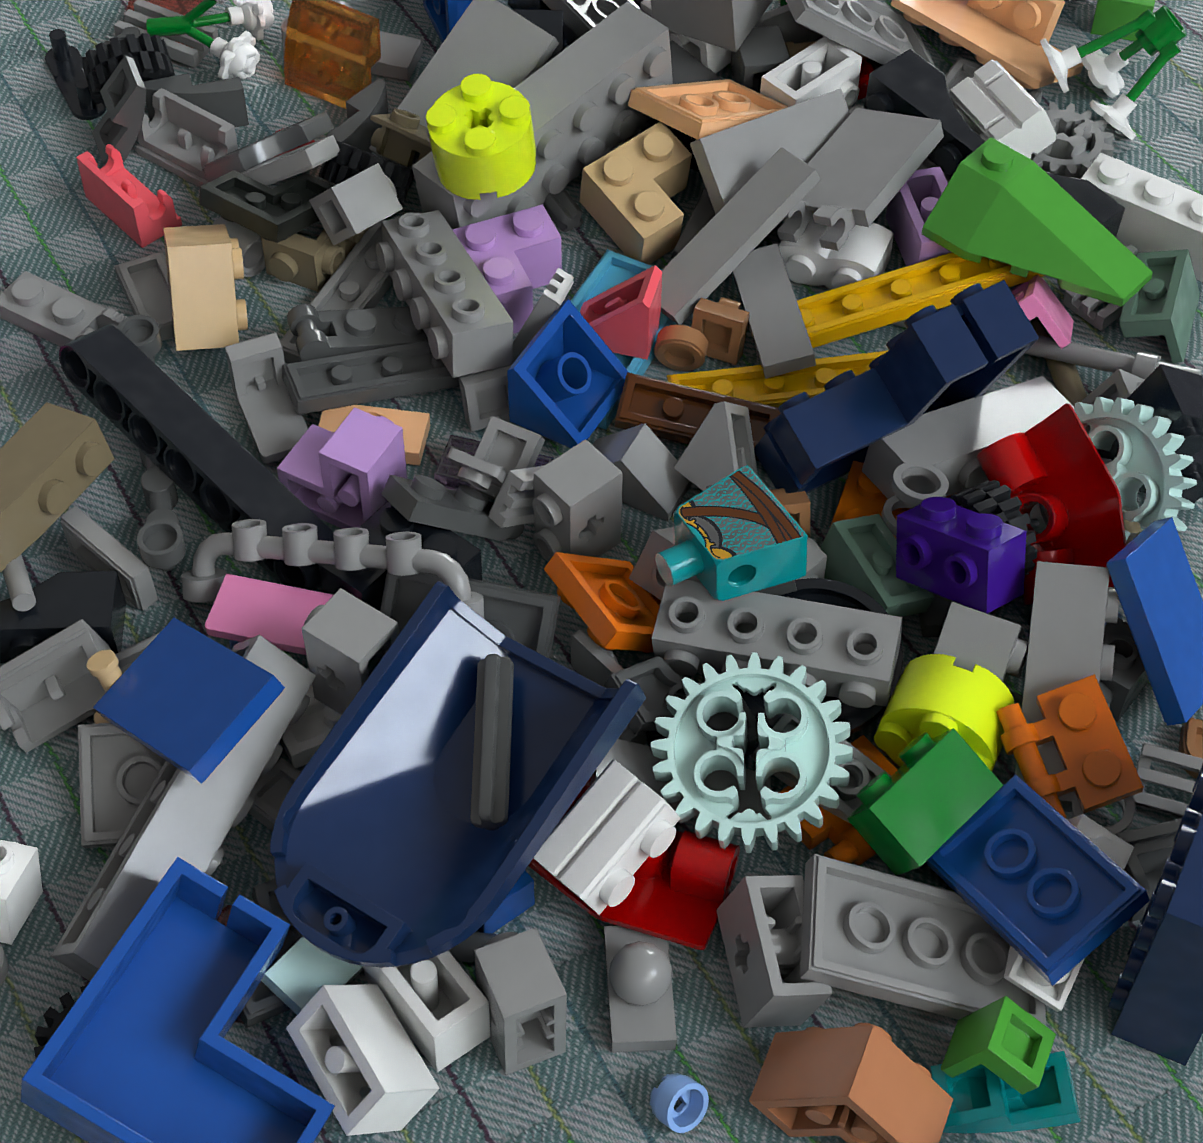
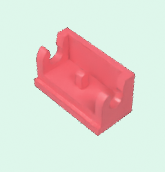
M111 144L106 145L105 153L108 155V161L100 169L97 167L98 164L95 158L88 151L76 157L86 198L141 248L164 236L163 228L182 226L181 217L175 213L173 199L161 189L157 191L156 196L126 170L121 153Z

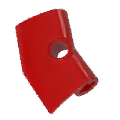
M1064 404L1025 433L1019 432L1006 436L977 454L976 458L989 482L992 480L999 481L1000 487L1006 485L1011 489L1010 499L1016 496L1022 503L1019 509L1022 515L1028 513L1030 517V512L1037 503L1042 504L1049 515L1048 525L1041 533L1036 532L1030 523L1026 524L1028 531L1035 532L1037 541L1031 543V546L1038 551L1037 558L1032 560L1035 563L1034 569L1024 577V605L1033 604L1037 561L1107 567V562L1126 546L1121 497L1118 487L1070 404ZM1109 575L1108 587H1114L1111 576Z
M591 777L587 781L583 789L580 791L578 796L575 798L571 806L568 808L566 813L563 815V817L569 812V810L575 805V803L590 787ZM685 830L682 833L676 831L675 838L668 849L656 858L649 856L634 873L635 884L629 895L615 907L607 905L600 915L551 875L534 858L528 866L582 909L601 921L697 950H704L718 922L716 910L727 898L738 864L740 845L730 843L723 849L720 848L719 839L708 836L699 839L694 832Z

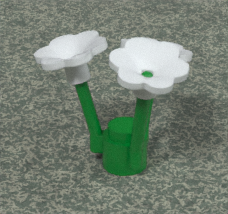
M1163 5L1154 13L1148 9L1135 20L1079 48H1076L1074 45L1059 52L1048 43L1046 38L1040 40V43L1063 93L1069 91L1067 84L1068 69L1083 63L1084 67L1088 70L1091 82L1097 88L1103 89L1111 98L1116 97L1120 90L1124 88V80L1118 71L1129 63L1128 59L1142 48L1150 56H1153L1158 51L1160 52L1159 56L1126 95L1122 93L1112 106L1100 104L1093 99L1089 103V107L1102 116L1110 125L1121 131L1129 139L1134 140L1137 135L1131 129L1127 117L1137 106L1135 100L1163 66L1181 52L1177 43L1187 34L1175 15L1167 6ZM1137 31L1135 33L1137 40L1125 49H1116L1110 55L1100 50Z

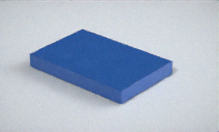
M1172 517L1153 521L1110 559L1106 565L1167 726L1186 723L1203 705V600Z
M174 617L93 708L105 720L202 784L282 693L285 687L273 674Z
M1014 775L926 861L927 865L1052 986L1150 901L1147 891L1017 775Z

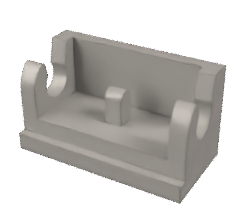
M160 88L152 95V107L155 110V115L149 123V117L144 113L142 125L137 136L139 145L136 146L138 155L199 188L208 183L202 170L205 168L204 165L238 149L234 125L163 88Z
M83 619L0 666V726L4 731L10 727L12 728V733L19 747L26 753L97 712L93 708L94 705L106 693L97 677H93L89 672L87 661L95 653L111 649Z

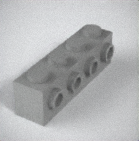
M436 210L425 213H407L400 218L381 221L382 242L376 244V257L382 273H389L393 280L397 298L400 301H406L410 308L414 326L418 330H424L428 337L433 357L443 361L452 378L512 365L513 320L441 212Z
M684 580L673 586L665 585L651 639L654 657H662L678 675L691 676L697 672L704 673L703 664L705 663L712 666L718 674L726 672L725 663L727 655L734 657L739 669L747 668L752 652L758 653L761 669L769 670L777 656L783 657L784 674L788 676L801 665L806 667L807 679L805 686L807 688L823 680L826 683L825 696L839 698L843 703L858 708H868L873 705L887 707L901 644L902 617L761 592H752L721 601L714 599L701 582Z

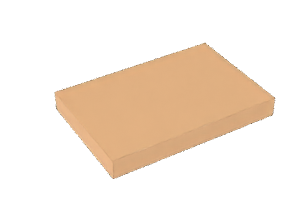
M730 79L637 87L631 89L628 102L629 107L697 140L789 107Z

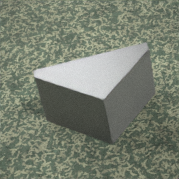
M726 401L715 403L674 469L702 491L706 490V486L719 482L746 465L758 476L748 407Z
M644 423L596 439L592 445L623 472L622 503L669 521L692 482L674 469L678 460L652 430Z

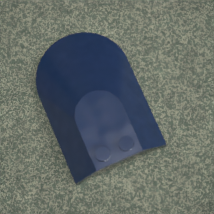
M440 581L436 582L299 774L279 809L272 832L270 854L275 857L274 865L277 888L274 891L284 914L292 925L321 951L336 959L366 967L383 968L414 964L440 955L460 944L475 933L501 905L643 704L646 696L640 685L630 679H626L620 688H605L505 636L462 602L448 585ZM488 654L509 657L514 663L508 822L494 831L474 827L470 819L477 667L479 661L485 659Z

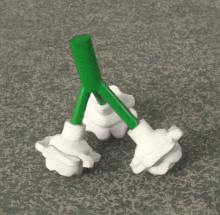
M203 0L186 15L148 18L146 29L150 37L154 35L162 37L187 34L209 47L210 53L220 59L218 72L220 79L240 77L241 80H244L255 74L256 64L260 61V54L254 46L256 39L258 41L263 40L264 29L269 28L274 23L273 5L271 0H232L236 6L227 7L224 13L201 16L216 3L223 4L228 1ZM227 22L229 26L242 24L247 30L239 37H234L231 41L227 42L220 37L213 39L196 28Z

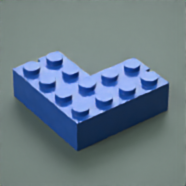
M177 857L22 1078L21 1102L88 1143H315L335 1105L224 1039L263 979L265 972L280 953L290 924L240 894L232 904L227 925L221 924L217 919L222 912L228 887Z

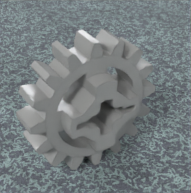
M1055 102L1049 103L1046 113L1057 134L1056 140L1038 154L1032 153L1031 160L1046 172L1081 179L1100 153L1112 157L1114 134L1105 132L1107 125L1105 120L1093 122L1091 120L1093 111L1091 110L1084 111L1082 114L1076 113L1075 104L1070 103L1066 110H1061Z

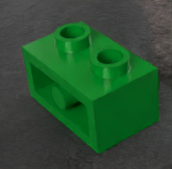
M954 728L933 739L927 732L917 737L898 755L904 763L903 766L891 777L885 771L880 773L856 795L863 804L847 820L896 876L921 867L1003 786Z

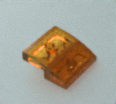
M292 0L285 38V84L346 109V101L372 83L371 67L381 59L379 19L332 0Z

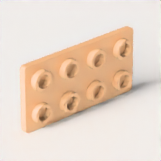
M1064 0L891 1L890 5L903 12V17L907 21L916 25L927 26L938 32L939 38L943 42L952 46L963 47L976 54L975 59L979 63L984 65L991 59L997 60L1023 88L1035 90L1058 82L1040 40L1046 38L1049 43L1064 7ZM1052 46L1054 49L1058 50L1059 52H1062L1061 50H1059V49H1057L1056 47ZM1083 63L1068 69L1067 78L1080 74L1084 66Z

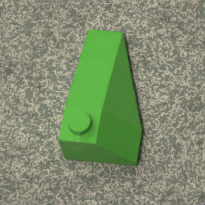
M992 137L960 162L922 228V235L963 259L980 264L982 258L986 257L1011 265L1010 273L1027 278L1029 271L1057 279L1061 289L1121 307L1151 280L1153 274L1141 260L1033 160Z

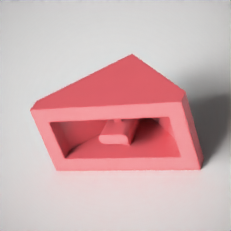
M654 265L583 302L580 310L581 315L613 353L648 360L660 325L662 271Z

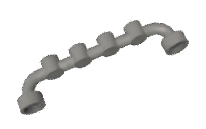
M240 520L232 523V533L212 534L203 540L194 553L192 570L186 571L181 575L184 600L189 602L215 601L227 573L224 569L215 568V562L221 555L234 556L235 560L243 562L263 559L284 560V563L290 566H307L315 563L332 564L337 569L343 571H356L366 568L387 569L389 574L398 576L414 575L420 572L431 573L441 578L462 602L484 618V597L480 593L471 591L468 576L461 565L448 554L430 549H422L421 534L416 532L389 534L386 536V546L369 544V531L365 528L351 527L339 529L333 532L334 541L318 540L317 526L314 524L297 523L284 526L282 528V537L267 536V525L264 520Z

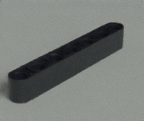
M103 326L60 347L59 361L61 368L72 385L225 532L232 533V523L236 521L260 519L266 521L267 536L282 537V528L284 526L309 523L317 526L318 540L334 541L333 531L115 326ZM263 559L256 561L279 584L312 591L322 586L319 563L307 566L286 565L284 560Z

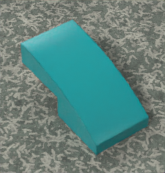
M1065 1051L1050 1053L1040 1086L1023 1095L982 1064L953 1078L941 1070L942 1064L931 1066L933 1080L953 1098L943 1133L1013 1132L1081 1122L1069 1061Z

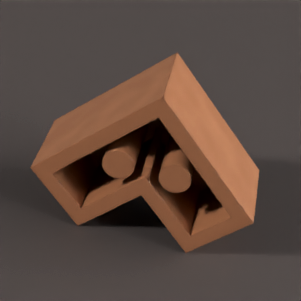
M857 1023L852 1027L827 1029L808 1027L802 1031L776 1032L749 1102L789 1137L840 1136L846 1143H939L953 1098L931 1078V1073L925 1067L913 1062L892 1042V1037L888 1032L873 1024Z

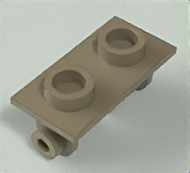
M396 108L392 109L390 114L371 115L370 120L382 125V128L375 130L371 138V145L376 147L379 155L409 167L412 166L416 152L420 153L419 161L432 151L428 128L419 124L421 118L418 115Z

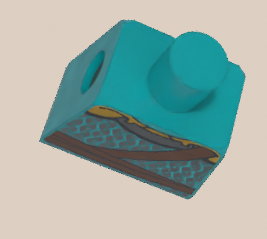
M746 465L678 506L674 512L675 546L655 555L658 571L668 586H673L696 576L714 599L724 601L806 576L808 535L754 471Z

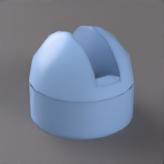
M679 1073L664 1076L658 1088L654 1087L650 1093V1106L655 1117L677 1133H685L695 1128L703 1119L708 1108L709 1096L706 1088L689 1076ZM679 1099L682 1103L675 1110L674 1105Z

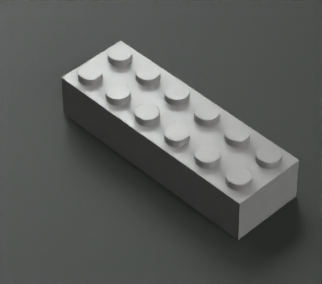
M629 2L624 3L515 87L529 101L536 145V165L529 181L517 191L497 198V192L480 193L481 200L462 198L447 190L440 182L431 151L412 166L422 213L439 210L451 229H456L541 205L544 203L548 193H560L570 181L582 173L584 167L601 158L608 147L611 150L617 143L632 136L638 125L640 127L651 118L629 107L628 102L631 89L673 84L669 28Z

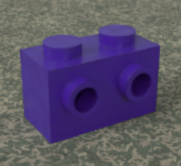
M946 497L926 498L921 504L897 515L896 578L987 614L1024 594L1025 530L1004 523L996 515L979 514L956 505L954 500Z

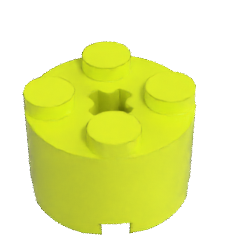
M471 74L466 76L459 86L441 95L427 111L426 121L435 167L440 182L453 194L466 199L481 200L480 193L497 192V198L520 189L533 175L536 165V145L530 104L515 88L500 82L491 81L484 74Z
M928 654L917 657L907 664L903 674L900 676L874 735V742L901 767L904 763L898 755L917 737L927 732L933 739L954 728L992 772L1003 746L1000 736L1004 733V730L997 716V711L1005 706L1014 704V698L1007 686L992 672L975 664L972 672L953 666L956 659L954 656Z

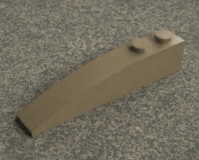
M46 402L0 448V573L9 562L20 556L41 537L115 459L95 418Z

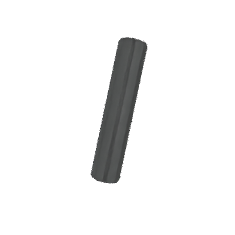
M488 654L485 659L479 661L477 667L470 819L474 827L485 828L488 831L498 830L501 826L506 825L509 811L514 663L509 657H500L498 654Z

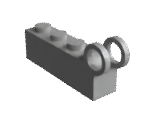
M1043 376L922 414L913 424L868 447L862 472L888 499L884 503L881 518L891 533L896 536L897 520L894 518L892 511L898 508L911 509L921 504L926 498L946 497L988 481L976 458L978 453L1006 436L1019 432L1025 433L1064 404H1070L1073 409L1075 407Z
M1037 561L1022 712L1027 724L1044 719L1036 702L1038 695L1095 674L1098 683L1100 680L1112 681L1115 645L1103 644L1105 622L1117 623L1119 598L1115 587H1108L1110 574L1107 567ZM1053 741L1037 746L1049 775L1065 770ZM1016 761L1015 775L1024 781ZM1075 791L1059 797L1064 811L1070 812L1071 818L1084 814ZM1134 796L1117 801L1122 808L1123 817L1116 824L1104 828L1115 835L1130 830L1136 806Z

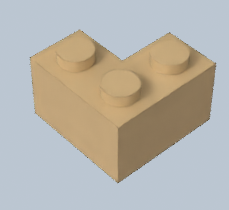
M658 122L583 168L579 202L627 257L650 265L675 249L680 239L684 214L670 198L686 188L692 154L664 123Z
M225 224L163 228L176 351L225 348L226 346L239 343L238 331L248 330L245 299H236L234 280L244 279L242 249L239 248L238 238L229 237Z

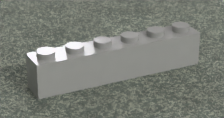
M261 635L235 644L231 651L273 674L285 687L284 690L202 784L168 761H165L50 956L85 979L91 981L177 857L207 875H212L224 856V849L220 846L231 827H236L246 817L252 807L254 798L250 793L258 778L267 774L278 761L282 752V746L278 743L288 726L295 724L306 711L310 702V697L306 693L316 675Z

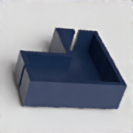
M1005 280L986 289H983L980 283L974 284L955 295L950 301L952 305L937 311L934 305L919 310L904 322L907 329L887 342L886 346L889 351L877 357L869 364L870 370L858 376H855L852 370L846 371L824 385V392L812 398L809 397L807 392H803L780 405L778 410L781 414L763 427L766 433L754 448L755 454L776 489L784 488L786 493L805 491L808 494L848 474L853 461L864 463L869 445L913 424L922 414L983 395L1039 339Z
M1203 763L1192 789L1193 795L1189 806L1187 805L1174 837L1173 842L1175 843L1170 857L1166 860L1156 889L1153 890L1143 918L1136 929L1127 953L1129 955L1123 971L1120 973L1108 1004L1109 1008L1119 1011L1111 1035L1186 1066L1203 1034Z

